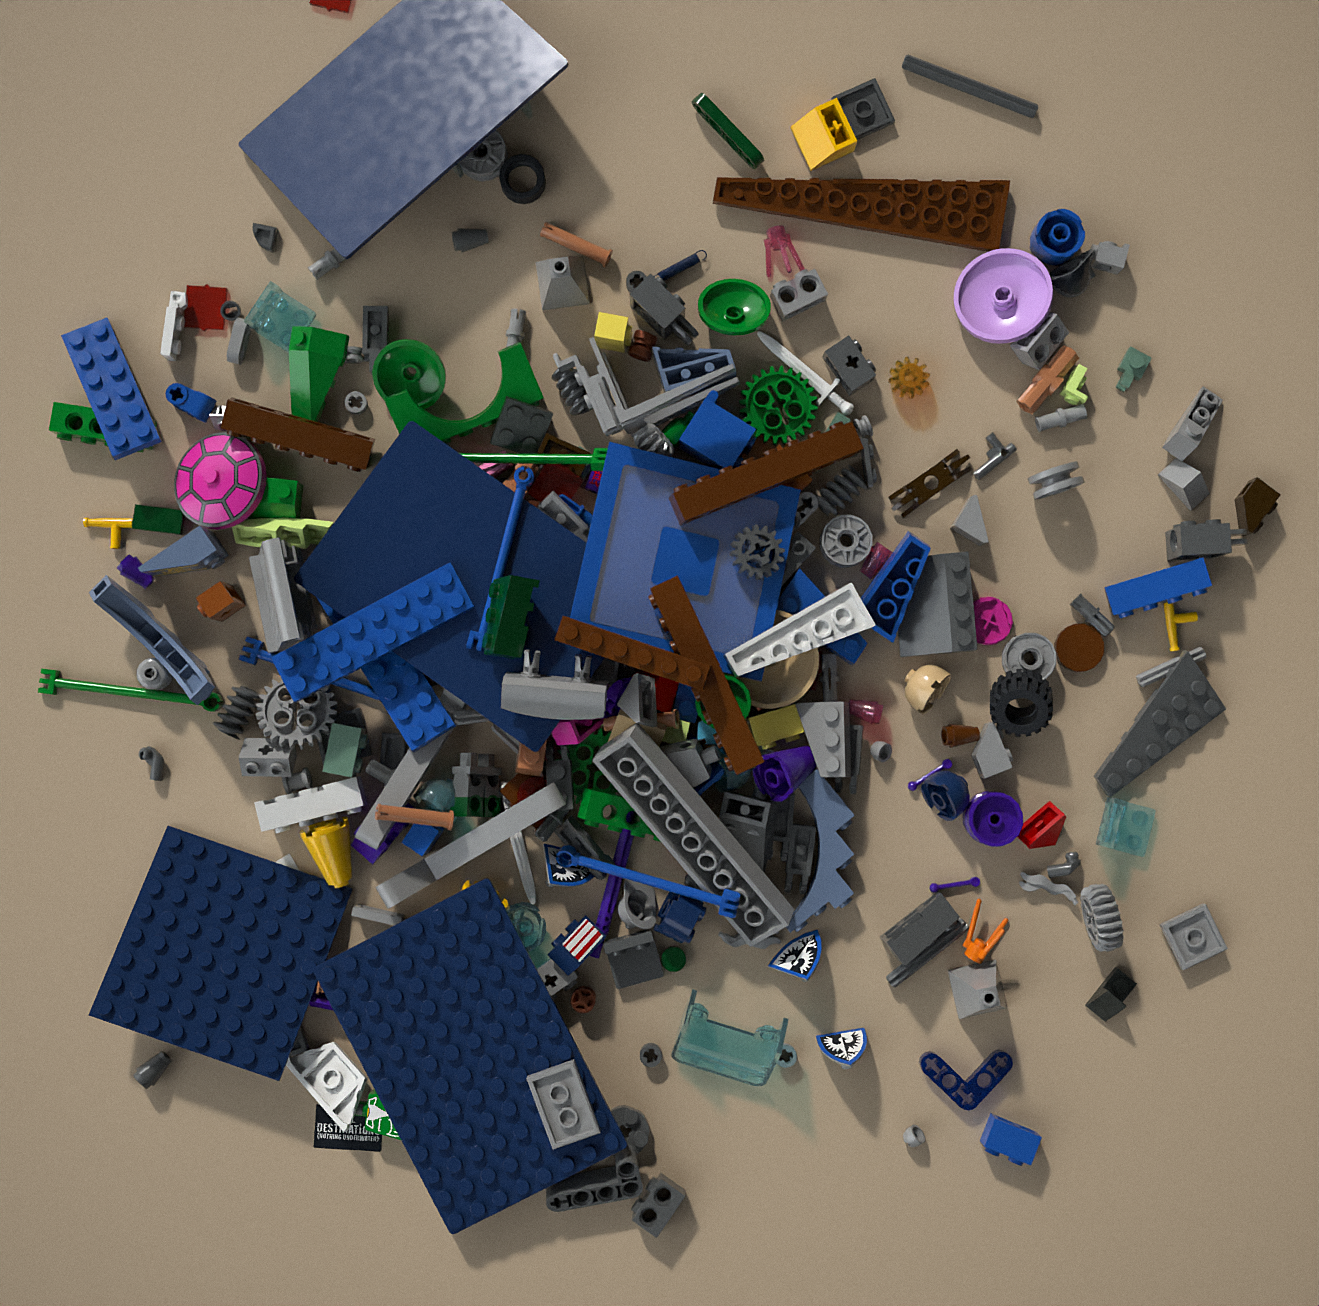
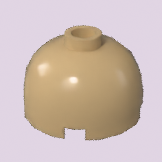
M936 665L921 666L917 671L912 669L905 678V682H907L905 697L909 704L922 715L926 714L934 706L931 703L936 698L940 699L950 683L951 674Z

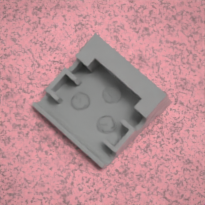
M280 537L263 541L259 555L251 556L249 560L268 653H279L318 633L310 592L294 581V576L304 564L301 549L291 546V543L281 540Z

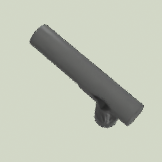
M993 432L985 439L993 446L986 453L990 460L973 472L974 476L978 480L983 478L1017 450L1015 445L1010 443L1005 447ZM1001 450L1006 451L1007 455L1003 457Z

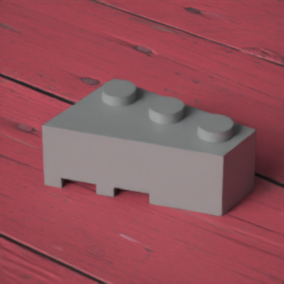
M795 703L820 776L825 778L851 777L849 703Z

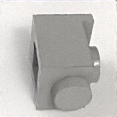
M1110 241L1100 242L1098 245L1092 244L1090 249L1095 250V256L1091 267L1117 275L1124 268L1130 245L1124 244L1122 247H1118L1116 243Z

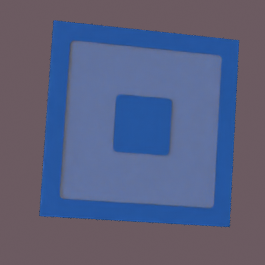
M609 442L570 618L674 653L670 642L673 641L670 631L664 632L659 621L663 616L659 608L654 610L648 596L652 594L650 588L678 575L723 673L734 675L723 655L773 627L801 490L780 485L680 526L669 501V497L674 493L673 489L683 484H687L688 487L697 484L696 480L705 475H710L711 478L717 476L720 469ZM755 524L758 525L759 530H762L764 526H768L767 533L769 534L776 531L774 538L775 540L782 539L778 546L785 549V552L779 554L784 559L781 564H777L780 569L776 572L771 570L772 575L768 578L763 574L760 580L756 579L755 574L748 579L746 571L739 574L740 566L732 565L736 557L729 556V553L735 550V548L730 546L731 543L738 541L735 538L736 534H743L745 527L752 531V527ZM758 537L760 540L767 542L765 539ZM745 541L742 545V554H744L746 550ZM765 549L754 550L749 556L760 555ZM770 551L768 556L769 564L772 560V551ZM747 563V564H749L750 566L756 568L755 565H753V564H751V563ZM765 667L739 677L761 682Z

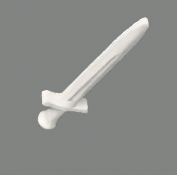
M761 331L757 332L760 340L788 367L793 368L796 374L801 372L803 380L809 379L808 384L814 387V390L821 395L816 400L817 406H820L828 398L839 407L844 416L852 413L854 409L853 404L844 401L842 397H839L833 391L840 383V379L835 378L833 384L829 385L775 339Z
M504 781V782H501V789H502L508 782H505V781ZM501 794L504 811L511 808L508 805L510 802ZM522 831L511 836L510 840L524 890L530 903L535 904L536 891Z

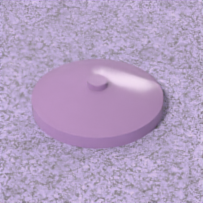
M1011 248L992 250L975 258L962 271L954 289V307L960 323L971 335L989 343H1011L1029 336L1045 321L1053 302L1051 277L1043 263L1032 254Z

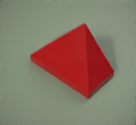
M1049 801L1023 823L1017 838L1029 849L1055 846L1066 820V815Z

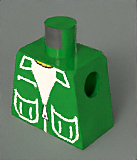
M373 1089L368 1095V1101H359L354 1116L366 1117L365 1130L401 1140L375 1089Z

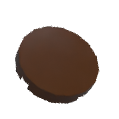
M1086 624L1070 625L1057 635L1054 643L1056 658L1065 669L1073 672H1086L1095 668L1101 661L1104 654V641L1094 627Z

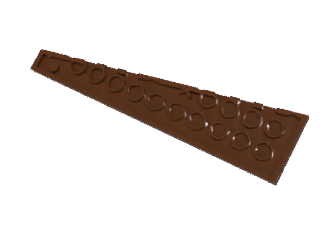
M717 177L713 204L989 252L999 249L1011 180H980L979 182L966 180L942 181V179H932V181H918L917 179L819 180V178H810L809 180H795V178L772 180L771 178Z

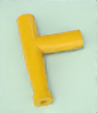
M133 518L83 519L84 527L111 528V549H121V528H132Z
M1163 603L1171 647L1169 649L1170 651H1178L1180 647H1178L1176 624L1198 621L1197 612L1175 614L1173 603Z

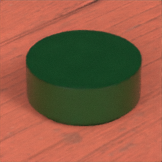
M677 946L668 947L662 954V965L670 972L680 971L686 964L684 951Z

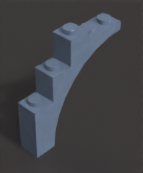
M107 575L89 592L94 603L126 628L161 662L180 684L192 702L198 705L202 700L207 699L211 695L215 686L208 676L210 671L205 663L185 648L178 636L160 623L147 606Z
M814 769L798 787L807 800L814 817L818 836V857L814 876L807 893L793 911L790 923L786 926L790 933L793 930L798 932L808 924L806 920L813 914L815 916L821 914L827 908L825 905L827 902L835 909L838 906L843 908L852 901L850 896L854 894L836 871L838 867L841 870L847 867L853 861L851 857L854 855L836 830L840 829L843 831L852 824L851 818L855 815L826 779L820 776L817 769Z

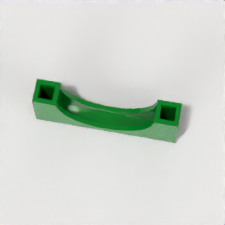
M521 342L498 351L502 369L498 392L489 406L473 417L462 420H447L436 417L420 407L408 389L386 397L384 401L399 434L408 422L414 421L447 444L451 442L450 437L459 434L460 437L471 434L473 432L472 428L481 425L482 428L496 423L495 418L499 417L506 396L534 406L541 404L539 400L544 397Z

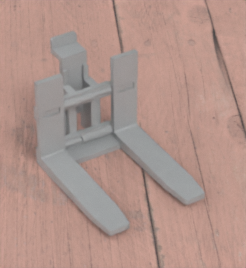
M594 337L590 338L589 341L600 365L596 366L599 374L592 377L589 376L587 369L582 365L577 355L561 360L557 353L553 354L555 363L561 372L576 366L575 378L580 387L584 385L587 392L584 395L585 402L589 409H594L603 433L606 436L617 434L624 429L628 435L630 434L634 437L637 431L647 424H653L657 427L701 405L712 390L717 391L719 396L740 385L738 377H735L677 402L736 372L734 365L730 364L629 408L608 356L605 352H601Z

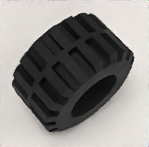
M1016 669L1015 673H1012L1010 670L1006 672L1005 677L1000 675L997 678V682L993 683L992 690H990V715L993 723H997V728L1000 731L1005 729V733L1008 735L1015 733V737H1021V734H1026V737L1032 736V732L1036 734L1041 732V727L1046 728L1049 725L1048 720L1051 721L1053 717V695L1049 682L1046 679L1042 680L1041 674L1033 675V671L1028 669L1027 672H1022V669ZM1018 698H1025L1034 702L1032 705L1024 708L1014 707L1009 704V702Z

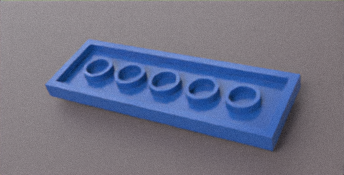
M104 318L61 335L114 460L116 461L162 442L109 319Z

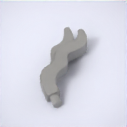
M1024 872L1020 873L1026 883L1020 881L1019 885L1025 891L1030 892L1043 888L1052 895L1064 894L1074 905L1078 904L1075 898L1076 895L1069 886L1054 884L1040 874L1030 876Z
M720 931L718 934L725 943L732 947L747 944L739 933L735 936H730ZM772 934L753 946L766 949L771 944H780L781 940Z

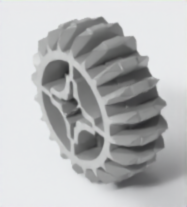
M1093 884L1083 888L1080 906L1086 930L1092 944L1100 952H1108L1120 948L1124 939L1123 922L1121 921V913L1118 910V905L1116 904L1115 897L1112 895V891L1104 884Z

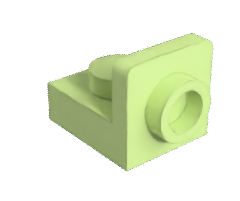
M1080 364L1072 370L1060 392V395L1065 397L1064 400L1075 406L1085 403L1088 399L1087 395L1078 391L1083 387L1087 379L1084 374L1088 369Z

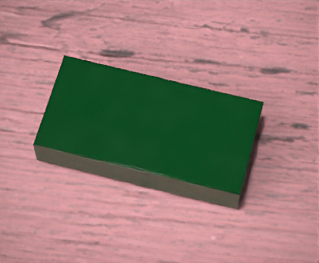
M135 504L132 529L182 535L185 515L178 509Z

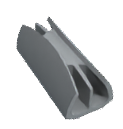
M524 650L523 672H506L503 677L502 709L534 717L561 720H584L604 717L608 681L590 678L592 659L590 655H587L584 667H582L581 654L575 655L574 677L571 678L539 674L541 652L536 650L533 662H531L530 650Z

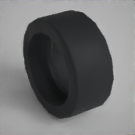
M518 154L511 156L500 168L499 179L502 191L514 203H533L544 192L546 178L543 166L531 155ZM526 166L533 169L536 173V185L530 191L516 192L509 185V174L517 167Z

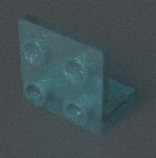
M270 281L243 322L250 329L289 353L292 326L309 327L315 319L316 313L284 293L278 285Z
M1107 797L1095 845L1144 857L1156 812L1155 809Z

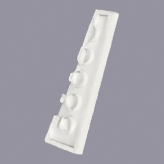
M851 582L723 656L734 676L738 677L864 631L876 624Z

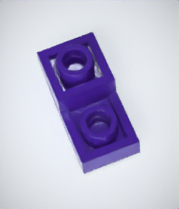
M632 677L619 679L607 690L606 709L603 718L618 715L621 708L617 703Z

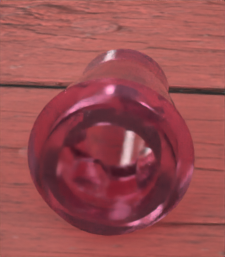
M876 542L871 547L859 571L872 579L893 552L879 542Z
M849 699L848 702L850 714L871 725L873 723L879 724L884 705L878 704L879 701Z

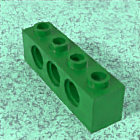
M53 402L49 431L56 434L57 439L72 441V437L80 438L82 443L96 445V441L105 442L104 446L108 447L103 433H99L100 426L92 408ZM152 418L155 427H157V421ZM81 419H82V420H83V425H82V427H81L80 429L76 430V429H75V424H76V422H77L78 420H81ZM150 446V447L145 448V449L152 450V449H153V446Z
M584 788L577 817L584 819L585 825L599 828L601 823L608 825L607 829L622 833L623 829L631 830L630 835L645 838V834L654 835L653 840L661 842L624 797ZM610 805L611 813L608 817H604L603 810L606 806ZM633 811L634 818L631 822L627 823L626 816L628 812Z

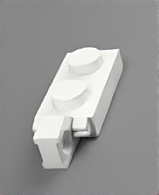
M171 291L169 307L166 308L160 354L169 361H176L177 354L179 355L181 352L179 335L185 325V319L182 314L184 313L183 310L188 307V295L185 292Z

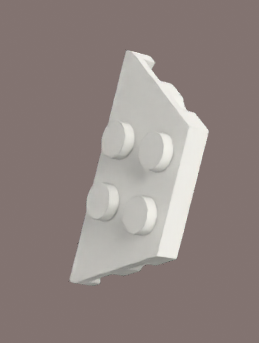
M331 1042L320 1048L311 1049L303 1054L289 1057L286 1066L342 1131L347 1132L351 1126L368 1078L336 1042Z

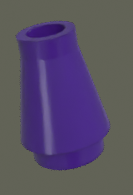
M127 555L117 566V570L120 571L121 576L147 589L155 578L139 571L138 567L143 564L137 556Z

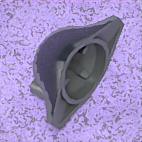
M1090 249L1051 271L1049 275L1053 290L1069 298L1077 297L1085 292L1090 284V279L1096 276L1091 267L1095 250Z

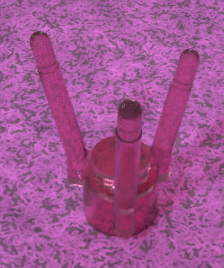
M779 225L769 228L766 231L767 239L764 240L766 276H771V247L774 251L780 250L788 273H791L792 269L785 249L787 246L800 271L804 270L805 268L791 242L790 235L786 234L785 227Z

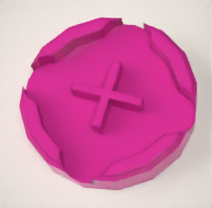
M981 597L975 600L973 605L977 643L993 645L1004 640L1008 636L1013 624L1012 613L1003 601L994 597Z

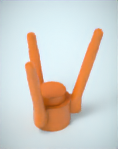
M981 899L976 901L967 938L962 945L967 948L964 954L979 964H982L988 952L1005 933L1004 927L1008 923V919L1005 918L987 942L979 938L972 941L982 902Z

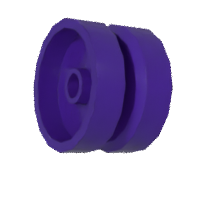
M983 791L970 799L968 807L963 812V825L966 832L975 841L991 847L1004 846L1011 843L1020 834L1023 826V813L1019 804L1011 796L1001 792ZM992 815L996 817L995 822L990 821Z

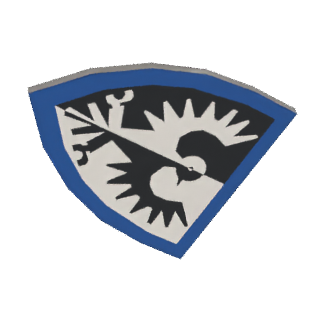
M543 844L548 876L545 883L548 887L581 886L595 877L587 868L585 869L580 865H572L567 868L562 867L556 861V854L561 847Z
M818 929L791 940L774 956L768 967L798 977L803 982L809 981L820 963L822 955V940Z
M865 1028L816 1036L821 1052L829 1059L841 1064L843 1069L852 1068L865 1053L867 1047Z

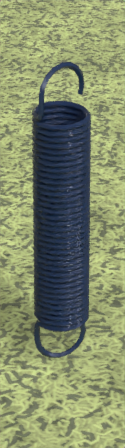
M694 253L658 272L654 277L659 275L665 281L698 264L700 259Z

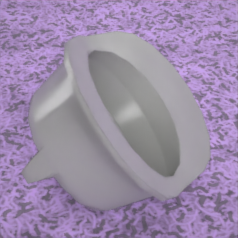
M628 879L625 880L624 897L618 905L619 916L627 929L635 927L650 929L656 922L654 887Z

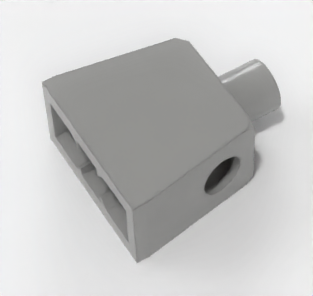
M698 739L659 747L693 788L710 778L712 771L710 763L721 760L716 746L703 750Z

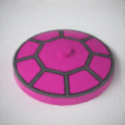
M227 432L210 434L195 442L181 458L174 478V493L180 510L189 520L208 529H227L243 522L259 505L266 487V466L259 450L243 437H234L226 434Z

